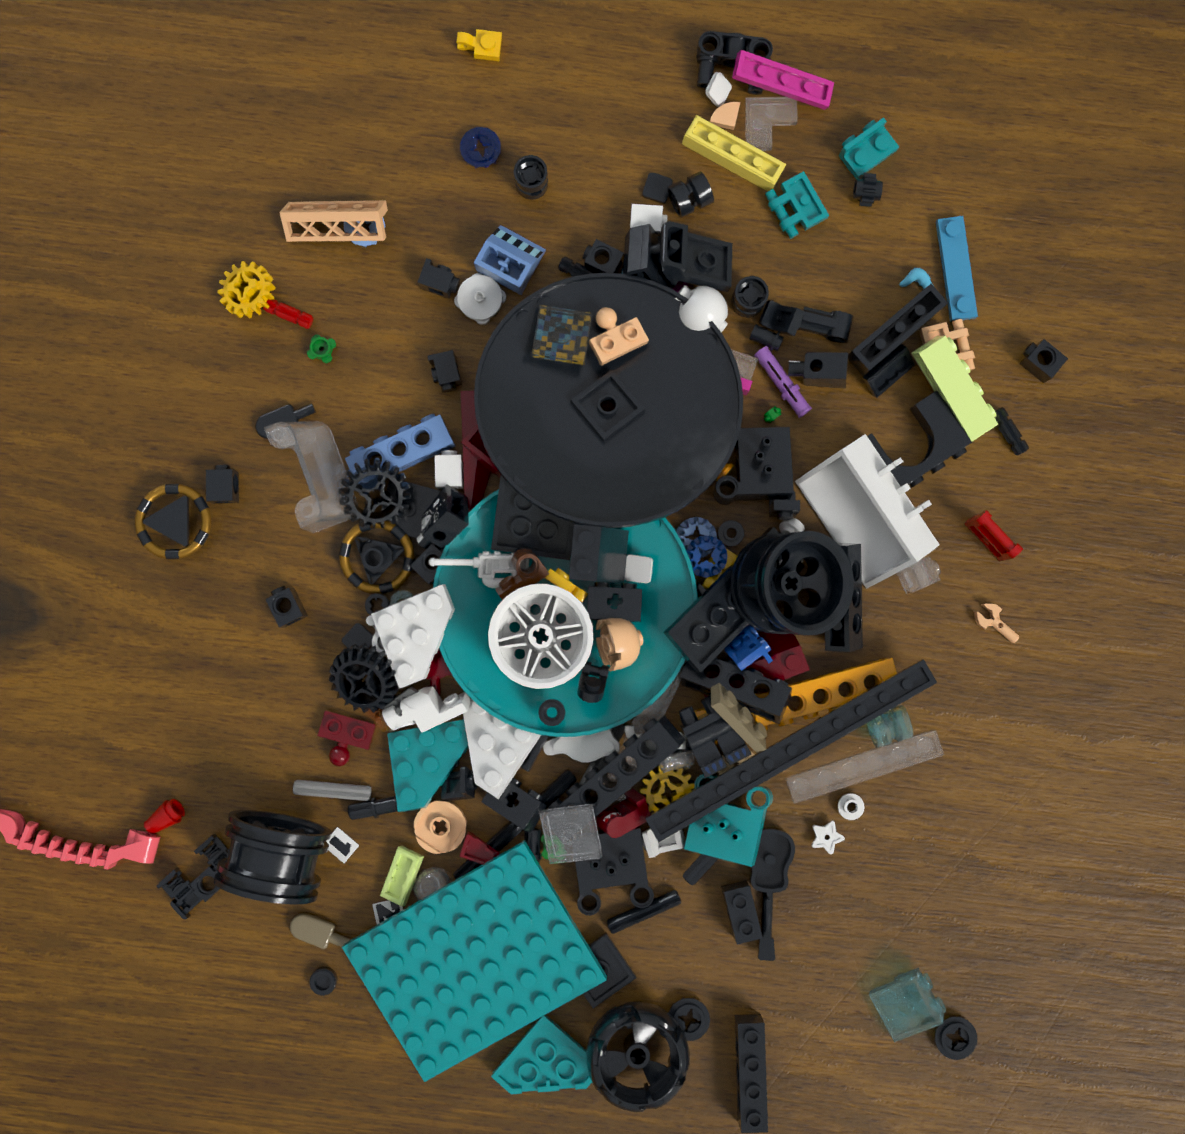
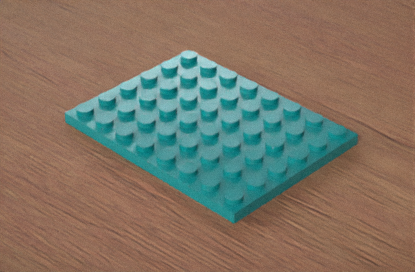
M525 840L342 946L343 951L424 1082L607 980V975Z

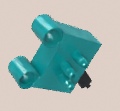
M703 774L696 779L695 789L701 786L704 779H706ZM712 774L706 778L713 779L717 777V775ZM756 786L748 791L746 801L750 808L727 803L689 825L684 849L700 853L701 855L683 873V878L687 883L692 886L695 885L718 859L750 867L755 865L766 811L773 802V794L769 788ZM756 791H762L766 795V802L763 806L757 805L753 800V795Z

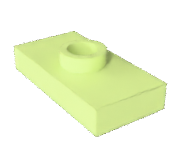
M398 846L380 896L402 907L405 906L424 856L404 846Z

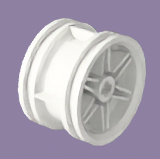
M531 584L518 588L506 596L497 606L491 618L488 631L489 648L493 660L499 669L512 681L535 689L552 688L569 681L585 666L592 649L593 626L588 612L573 594L554 585ZM534 604L539 605L541 608L540 613L537 615H533L530 612V607ZM559 613H563L566 616V621L563 624H559L556 621V615ZM512 622H517L520 625V630L516 633L510 631L509 626ZM539 628L545 629V635L548 636V640L546 642L542 640V644H537L536 638L533 637V632H539ZM563 640H569L571 642V648L569 650H563L561 648V642ZM517 649L525 651L523 659L515 657L514 653ZM544 657L549 658L551 661L548 668H543L540 665V661Z

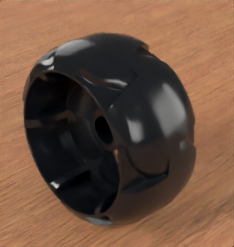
M633 1001L619 1007H613L596 1022L590 1033L586 1050L587 1068L592 1084L606 1101L626 1111L644 1112L645 1109H657L665 1105L679 1092L686 1080V1074L689 1069L690 1051L680 1024L665 1009L652 1003ZM624 1026H627V1029L632 1028L633 1033L629 1034L623 1043L625 1053L607 1051L608 1042L616 1031ZM656 1029L659 1030L660 1035L667 1040L669 1045L668 1067L650 1060L647 1042ZM639 1048L640 1052L634 1053L633 1050ZM630 1065L635 1069L643 1068L648 1082L644 1083L643 1088H631L616 1081L615 1076Z

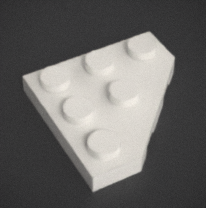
M445 584L371 614L387 658L392 661L390 666L396 672L394 676L399 689L427 678L433 657L437 654L444 637L445 628L455 610Z
M471 699L468 711L463 713L474 781L477 786L499 799L541 735L504 723L489 714Z

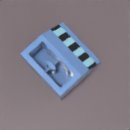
M500 225L485 241L474 261L475 269L477 272L522 295L546 249Z

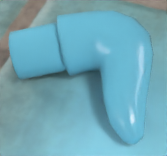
M914 268L900 282L899 286L906 287L917 280L919 285L925 289L932 282L924 269Z

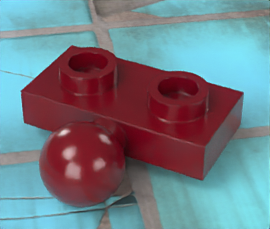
M325 711L317 736L338 742L337 746L330 750L329 760L335 766H344L350 759V752L347 749L348 745L369 750L377 725Z

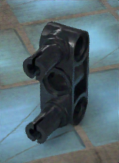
M715 31L703 33L698 42L696 55L697 63L699 64L697 87L707 89L714 74L715 65L734 68L737 53L740 50L754 54L755 50H762L766 54L764 58L771 60L773 52L771 42L763 37L747 36L740 33ZM710 43L714 45L715 50L706 51L703 45ZM748 84L747 92L753 95H761L763 89Z

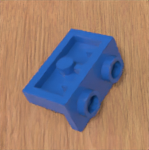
M747 625L724 648V651L741 671L761 656L768 664L773 661L768 654L771 650L770 646L762 637L757 639L759 634L750 625Z

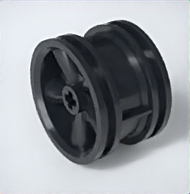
M257 810L231 811L228 815V821L232 824L227 825L225 829V835L232 839L228 857L218 861L217 870L219 872L215 874L214 884L229 893L263 902L278 904H308L315 902L318 896L316 889L320 887L321 878L314 873L318 855L328 851L329 844L326 840L331 838L332 831L319 823L280 813Z

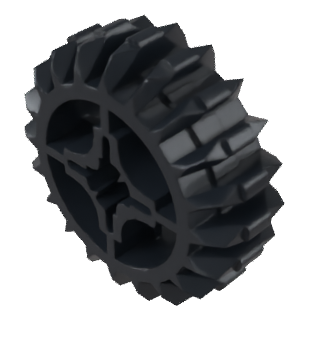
M379 458L374 459V465H370L369 460L364 459L365 467L361 468L358 463H355V473L349 469L346 471V475L350 480L346 478L341 479V484L346 488L338 489L339 495L345 496L339 499L340 505L346 506L343 512L345 515L351 514L350 520L352 522L360 518V527L363 528L369 522L370 529H375L376 523L379 522L381 528H385L384 521L389 520L391 524H394V515L400 518L403 517L400 508L408 509V503L403 500L411 498L410 493L406 492L410 485L408 482H403L406 479V475L404 473L398 474L400 469L397 465L390 469V461L386 460L380 466ZM378 475L370 483L360 482L367 476ZM386 477L396 486L395 497L384 490ZM374 489H378L380 495L371 499L370 491L374 492ZM354 491L359 492L361 496L365 497L364 510L359 508L353 501ZM379 505L388 506L382 511L374 512Z
M366 643L360 647L354 644L350 648L343 649L334 658V662L329 670L331 673L329 681L333 683L331 690L338 691L336 699L343 698L345 700L344 706L351 704L354 711L360 707L363 713L369 711V709L374 713L379 708L383 709L387 703L392 702L396 697L395 694L398 692L399 687L394 676L396 672L390 666L392 661L385 657V651L377 652L376 645L369 649ZM365 675H368L365 681L362 682V679L365 677Z

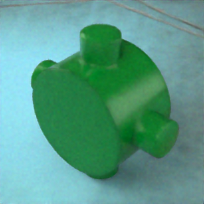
M774 406L763 415L765 417L764 421L772 423L782 414L781 409Z

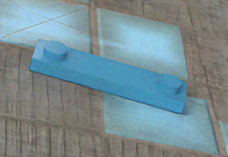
M963 216L937 219L936 228L950 322L958 319H976L978 314Z

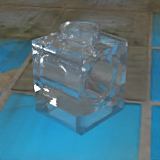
M929 556L903 569L897 575L905 593L909 594L940 581L939 574L941 572L937 562L931 560Z

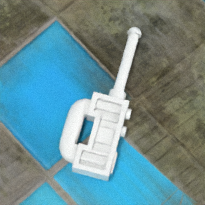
M483 551V553H478V557H473V559H434L433 557L429 560L431 566L454 565L478 568V577L482 578L484 585L489 588H498V584L504 579L494 578L495 573H511L512 577L517 575L512 565L514 553L501 554L499 551L494 553ZM529 558L521 561L520 568H529Z

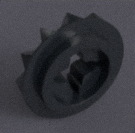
M682 997L681 1000L673 1003L668 1012L680 1024L687 1041L701 1038L709 1028V1012L704 1003L696 1000L694 997ZM691 1009L692 1016L696 1020L690 1021L687 1029H685V1021L680 1016H687Z
M950 1015L949 1018L941 1020L940 1025L935 1029L934 1042L938 1050L945 1057L960 1060L968 1057L974 1051L977 1045V1032L974 1026L962 1016L954 1017ZM956 1030H958V1034L964 1040H955L952 1044V1040L946 1034H955Z

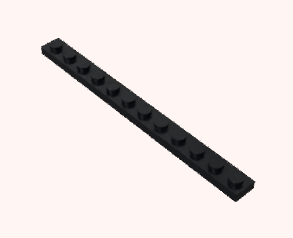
M921 659L767 747L766 750L753 755L648 815L645 819L657 841L660 842L931 687L937 681L924 659Z

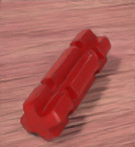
M275 299L267 300L268 309L263 307L266 312L275 314L277 317L294 324L298 323L299 326L306 329L311 327L314 320L311 314L301 313L299 309L282 302L279 303Z

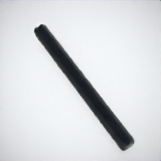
M565 770L540 793L543 796L541 802L547 806L552 804L577 781L575 775L570 770ZM510 821L486 843L499 852L523 829ZM467 860L453 873L455 879H458L482 864Z

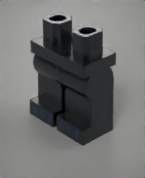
M711 695L700 700L706 713L699 717L696 716L691 705L678 711L683 724L680 727L705 778L727 767L714 743L715 741H717L729 765L751 755L749 748L740 735L711 707Z

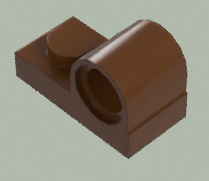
M520 549L512 557V565L517 575L504 578L495 590L503 601L506 596L518 588L536 584L548 576L549 572L531 550ZM531 558L532 564L529 568H520L523 559Z

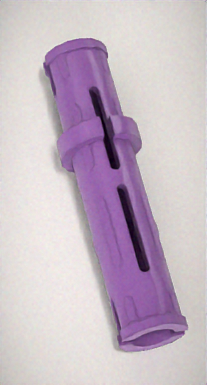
M765 346L754 354V357L757 358L768 376L782 393L781 398L783 401L787 400L798 415V418L808 413L812 407L809 406L800 393L798 384L794 385L769 348ZM769 362L772 364V366L774 367V369L777 371V373L779 374V376L782 378L781 380L778 378V376L776 375V373L773 371V369H772L771 366L769 365ZM784 384L787 385V387L789 388V390H790V391L792 392V394L795 396V398L797 399V402L794 400V398L792 397V395H791V394L789 393V391L786 389V387L784 386Z

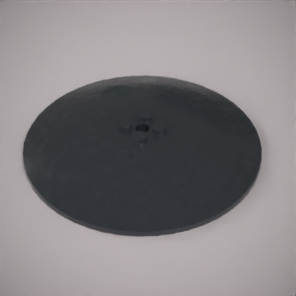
M593 273L574 276L554 282L529 295L501 320L490 336L478 364L474 389L475 416L480 437L492 463L509 485L527 501L551 515L576 524L604 528L631 527L665 518L681 510L705 492L719 476L732 454L741 428L743 390L738 365L730 346L714 322H709L710 328L697 331L688 328L680 318L679 309L681 303L685 305L689 299L655 281L626 274ZM605 307L613 309L617 315L616 326L637 317L649 339L648 343L601 366L589 344L590 339L607 331L597 324V312ZM541 310L546 311V316L551 317L552 312L574 315L572 325L561 324L562 319L551 317L550 322H546L545 316L540 315ZM585 317L590 318V323L584 322ZM539 320L545 321L543 332H549V327L555 328L556 323L561 324L560 329L555 328L554 333H548L547 342L536 341ZM578 321L584 322L583 327L589 328L586 348H580L582 337H576L574 352L557 349L556 354L567 356V361L544 358L545 353L551 354L552 348H546L547 343L558 344L559 334L571 336L572 326H578ZM578 326L577 332H582L583 327ZM540 347L546 348L545 353L540 352ZM534 351L540 352L539 357L533 356ZM579 353L585 354L583 364L572 362L573 357L578 358ZM603 401H611L615 405V409L607 412L601 408L600 404Z

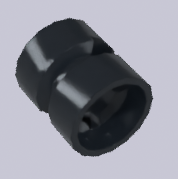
M527 155L520 158L514 167L516 189L525 199H538L545 194L548 188L547 166L538 156Z
M701 171L687 177L685 183L678 181L667 187L671 204L680 218L693 213L696 206L701 209L714 203L710 184Z
M747 276L739 281L731 299L732 308L735 313L741 317L750 318L761 312L769 295L768 286L765 281L756 276Z

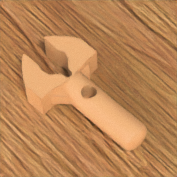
M981 604L990 612L992 619H985L979 612H974L976 624L982 629L993 626L1011 643L1018 641L1019 635L1000 620L999 613L1002 609L997 604Z

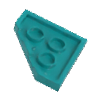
M464 719L442 723L425 732H421L419 728L387 733L398 812L426 808L440 785L442 786L454 769L455 764L465 754L469 746Z
M547 1015L538 1018L491 1074V1077L510 1094H522V1092L527 1091L551 1092L567 1088H575V1090L586 1089L592 1083L587 1068L586 1049Z

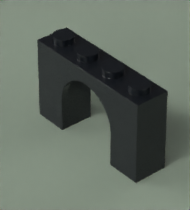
M935 391L910 408V411L927 436L928 449L924 459L918 465H898L891 470L900 486L908 483L910 488L916 486L924 480L923 474L929 470L932 474L946 466L943 461L951 456L954 460L967 452L965 447L972 443L938 391ZM872 433L867 437L885 464H891L893 461L886 455Z

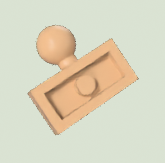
M605 307L597 312L596 322L607 331L590 339L589 344L602 366L647 344L649 339L637 317L616 326L617 315L615 311Z

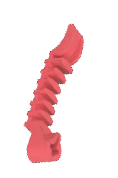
M0 809V831L6 843L16 845L19 850H31L33 854L42 853L46 854L45 857H57L61 861L71 860L75 861V864L87 863L91 867H96L97 865L104 866V869L107 870L116 866L117 861L123 858L140 863H153L161 837L156 833L152 835L147 831L130 829L126 844L123 846L114 845L109 848V851H105L106 845L96 844L93 853H90L93 844L82 842L78 851L76 850L78 841L72 839L67 840L64 847H61L64 838L60 836H54L50 844L47 843L51 834L47 830H40L35 840L34 836L40 823L29 821L26 824L24 817L20 813Z

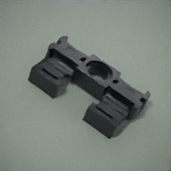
M216 834L211 835L194 851L195 854L206 855L209 860L207 863L212 865L192 883H190V880L185 881L181 876V870L176 868L156 885L158 889L162 887L173 899L170 905L182 919L189 918L191 916L189 912L202 900L208 901L220 890L217 886L213 890H207L202 883L205 876L214 878L215 874L219 872L217 870L218 861L228 857V852L226 851L228 847ZM213 841L214 843L206 851H204V849ZM177 874L178 876L168 884V882Z

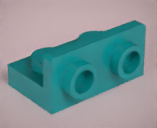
M885 118L878 122L872 120L862 129L863 133L857 137L852 135L842 143L843 148L839 158L855 179L862 177L864 173L869 172L899 149V145L884 127L887 123Z

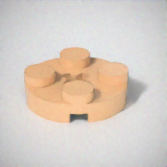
M434 800L426 808L420 809L414 820L417 842L426 851L434 854L446 853L456 849L463 841L467 832V819L461 808L451 801ZM444 820L446 822L445 827L448 828L447 831L436 833L434 822Z

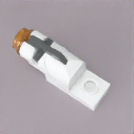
M433 686L424 687L420 690L409 687L396 696L392 702L387 703L383 709H379V712L375 714V720L382 732H392L415 723L421 732H425L467 712L471 699L463 692L459 695L456 693L451 694L442 701Z

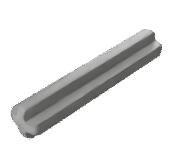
M296 780L293 784V794L368 801L372 793L371 787L364 785Z

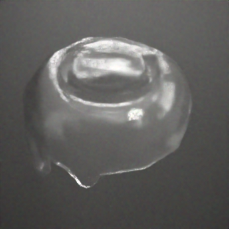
M439 867L423 869L415 879L413 885L414 895L420 901L455 881L451 872Z

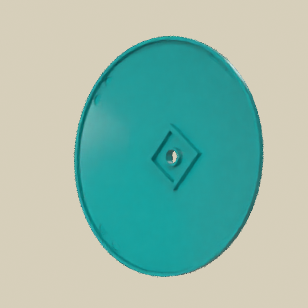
M499 489L479 502L468 513L469 525L445 546L440 559H473V557H478V553H483V551H488L489 553L497 551L491 550ZM666 518L631 527L614 528L629 531L627 556L640 555L651 557L653 559V567L649 583L626 581L624 578V583L637 584V589H642L641 622L631 623L635 626L636 630H640L642 633L643 645L640 646V653L632 665L623 669L609 671L603 698L596 703L585 702L577 695L582 669L569 681L552 688L535 689L525 687L508 678L493 660L489 648L488 631L490 621L497 606L502 602V599L495 590L496 588L485 586L482 578L478 577V568H473V566L438 565L433 588L445 584L455 608L445 628L444 637L439 648L446 665L464 692L481 708L504 723L527 732L554 737H575L606 731L627 722L652 705L666 691L685 661L682 654L663 632L697 600L696 582L691 561L681 539ZM499 551V552H501V554H511V553H512V552ZM537 556L547 571L550 569L556 571L559 568L570 574L571 558L570 560ZM529 558V567H530L531 564H532V559H531V558ZM495 573L494 578H506L511 576V573ZM545 578L536 583L554 585ZM568 580L587 593L589 586L594 587L596 582ZM608 582L612 588H621V583ZM588 595L582 603L586 611L588 609ZM613 595V598L607 601L608 605H612V609H617L618 604L623 603L622 599L618 600V595ZM537 604L530 607V612L533 615H537L541 611L540 606ZM563 613L556 615V621L559 624H563L566 621V616ZM591 620L593 644L587 661L592 662L591 665L602 667L604 664L600 658L596 638L601 637V629L596 630L598 620ZM512 622L509 626L510 631L518 632L520 630L519 623ZM539 628V632H533V637L536 638L537 644H542V640L545 642L548 640V636L545 635V629ZM563 640L561 642V648L563 650H569L571 648V642L569 640ZM517 649L514 653L517 659L525 657L523 649ZM547 657L542 658L540 661V665L543 668H548L551 664L550 659ZM548 699H556L565 707L564 720L556 726H548L539 718V708ZM550 707L547 710V715L555 717L557 710L554 707Z

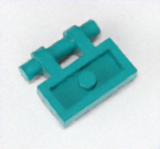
M804 171L781 183L780 187L784 193L778 197L774 189L765 194L769 201L768 206L771 212L774 211L781 222L779 226L783 232L786 231L790 239L799 234L794 226L797 223L801 222L806 231L829 217L827 210ZM788 202L795 212L790 217L783 206Z

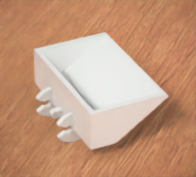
M865 434L801 476L795 482L834 541L837 543L861 544L862 583L867 589L917 563L940 544L919 515L923 509L932 505L930 500L914 507L905 494L906 491L911 489L908 483L900 486L891 473L892 469L903 462L901 457L886 465Z

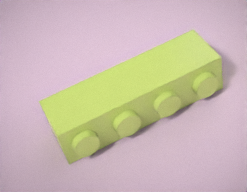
M936 336L911 354L934 392H939L970 440L974 441L998 425L994 418L997 416L996 412L989 403H985L981 396L984 394L982 388L977 382H973L969 376L970 368L956 354L957 346L950 337Z

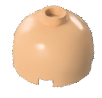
M622 618L598 620L596 630L601 629V637L596 638V643L602 663L605 666H611L608 669L610 672L632 665L640 653V646L643 645V636L640 630H636L630 621Z

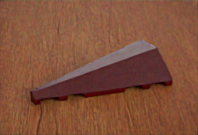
M460 391L462 440L477 423L474 391ZM463 446L464 495L468 497L469 513L483 500L491 471L484 467Z

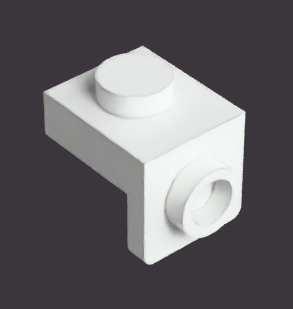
M651 828L642 832L643 847L647 851L649 858L663 852L685 847L686 840L682 829L660 842L657 841Z

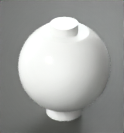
M684 285L678 292L689 299L685 305L681 303L679 315L684 325L692 330L701 331L710 328L709 322L713 321L720 332H722L728 324L725 321L728 316V307L721 293L709 286H697L691 290Z

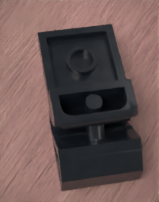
M672 221L663 223L661 237L650 224L629 229L625 236L623 274L655 281L671 289H674L678 281L698 286H709L716 290L728 292L732 287L733 243L689 233L688 225Z

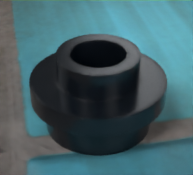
M726 521L718 529V538L726 546H736L743 540L744 529L737 521ZM732 528L736 531L734 538L727 536L728 529Z
M548 699L541 704L539 718L544 724L556 726L564 720L565 707L560 701ZM550 707H554L557 710L555 717L547 715V710Z

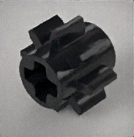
M864 173L861 179L855 180L853 199H858L859 206L872 207L874 201H880L883 182L877 181L876 174Z

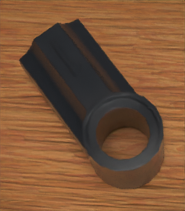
M809 307L803 308L805 313L798 330L823 335L832 342H848L853 315L842 311H832L830 313Z

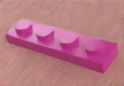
M740 50L737 53L732 76L733 79L823 110L827 109L830 105L834 82L744 50Z

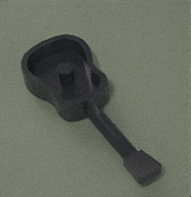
M770 827L763 828L756 862L751 867L749 878L752 887L757 891L763 892L761 930L763 938L759 939L758 959L765 961L775 960L774 938L772 937L773 893L786 890L788 886V869L795 854V844L791 836L781 829Z

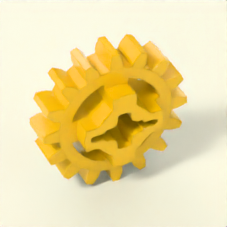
M242 261L240 268L232 265L233 272L225 271L226 280H219V283L223 286V289L218 290V294L222 296L220 302L226 307L225 309L231 314L234 313L239 318H242L244 314L248 318H252L253 312L261 315L260 308L265 307L268 309L267 300L274 299V296L270 293V291L276 289L271 283L273 277L262 265L258 266L253 261L250 265ZM253 276L259 277L260 281H257L255 278L253 279ZM233 299L240 301V304L235 303Z
M672 764L668 765L667 770H664L659 765V772L650 771L651 778L642 779L647 786L640 788V793L646 794L645 799L649 804V811L660 809L654 803L661 802L665 805L670 803L666 796H661L665 792L664 782H666L671 790H675L671 795L672 802L695 788V783H688L691 775L688 773L683 776L682 767L673 771ZM668 776L677 777L683 783L675 784L669 780ZM659 779L660 784L657 790L651 792L652 785Z

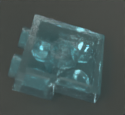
M919 967L898 975L894 978L893 982L869 992V996L894 1042L943 1024L944 1013L946 1012L945 1005L940 997H934L931 991L933 988L932 981L927 973H921Z

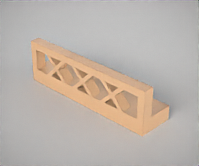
M386 200L288 202L279 212L286 242L384 241L386 239L383 216L388 211ZM346 221L355 229L352 233H345L337 226L338 223ZM364 221H375L377 233H370L361 225ZM290 222H298L306 230L304 233H293ZM315 222H322L330 230L328 233H320L313 227V224Z

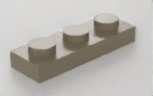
M720 683L712 686L711 707L757 754L766 750L767 731L764 725L760 722L758 723L752 717L750 711L740 705L731 691H727Z

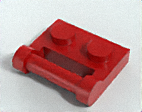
M988 510L970 517L964 523L998 561L1013 559L1023 550L1019 543L1015 544L991 519L992 515Z

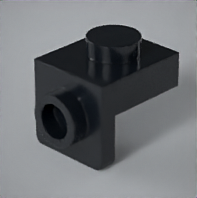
M768 300L760 317L759 324L776 333L780 332V334L795 336L801 326L805 311L796 307L782 306L773 300Z
M795 491L791 499L769 500V517H777L779 520H790L800 512V500H796Z
M461 767L460 771L451 772L442 784L441 799L444 801L475 798V790L478 786L475 784L473 771L467 767Z

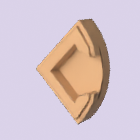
M729 102L718 107L712 114L710 123L718 127L734 130L740 102Z

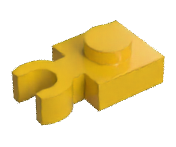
M559 568L556 571L552 569L548 571L549 575L545 579L570 592L583 603L588 593L568 581L569 574Z

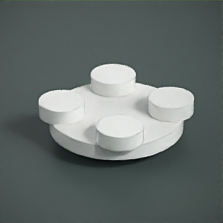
M476 273L461 284L454 302L456 307L461 309L468 318L476 320L480 325H486L490 318L498 313L501 305L506 301V294L500 289L495 280Z

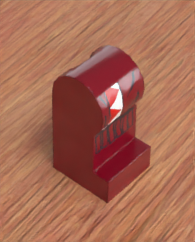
M633 788L624 793L626 797L624 801L613 806V808H606L597 817L598 827L612 838L621 837L647 822L645 817L650 815L645 797Z

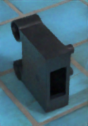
M790 427L740 428L734 447L737 480L732 476H722L719 478L713 492L714 499L722 505L731 504L733 501L791 499L794 487ZM721 486H728L732 489L733 493L731 495H724L719 488Z
M640 826L618 838L610 837L603 830L578 833L572 836L579 885L577 906L582 914L591 916L599 911L601 907V896L597 890L599 888L631 884L629 888L630 899L636 907L645 908L652 903L654 893L647 879ZM638 888H645L649 891L645 899H638L634 896ZM587 895H592L597 901L595 905L587 907L582 903V899Z

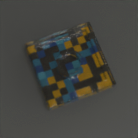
M540 305L532 357L585 365L592 313Z

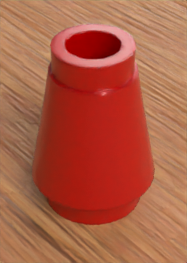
M176 799L165 800L144 822L146 831L154 835L181 822L182 817L185 816L182 804Z

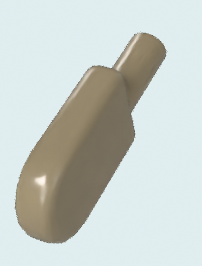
M299 913L290 922V932L295 938L322 949H326L329 942L342 947L346 942L352 940L334 933V923L309 913Z

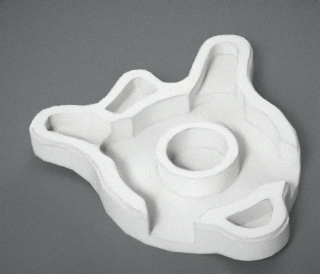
M611 729L591 735L556 737L547 741L543 749L546 755L566 754L574 760L591 763L610 755L614 750L619 753L620 743L615 739Z

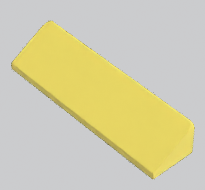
M698 115L695 116L683 138L682 144L766 191L774 188L786 166L782 161Z

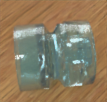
M903 705L896 706L887 711L886 714H882L867 723L870 737L876 748L891 744L892 739L899 742L913 738L912 724Z

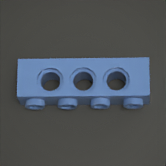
M430 414L420 420L421 423L414 427L406 425L398 429V434L390 438L387 435L374 440V445L366 449L364 446L350 451V456L346 457L345 460L349 469L355 473V463H358L363 468L365 467L364 459H368L370 462L372 456L379 454L382 456L380 466L388 460L390 461V469L397 465L400 469L399 472L440 454L441 451H447L455 447V444L441 415L435 416V414ZM421 433H428L430 435V440L425 445L417 444V437ZM397 444H405L406 451L401 456H395L393 453V449ZM378 475L367 476L360 482L370 483Z

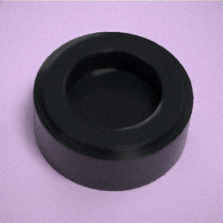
M320 967L310 977V988L317 995H328L336 987L338 978L333 969Z

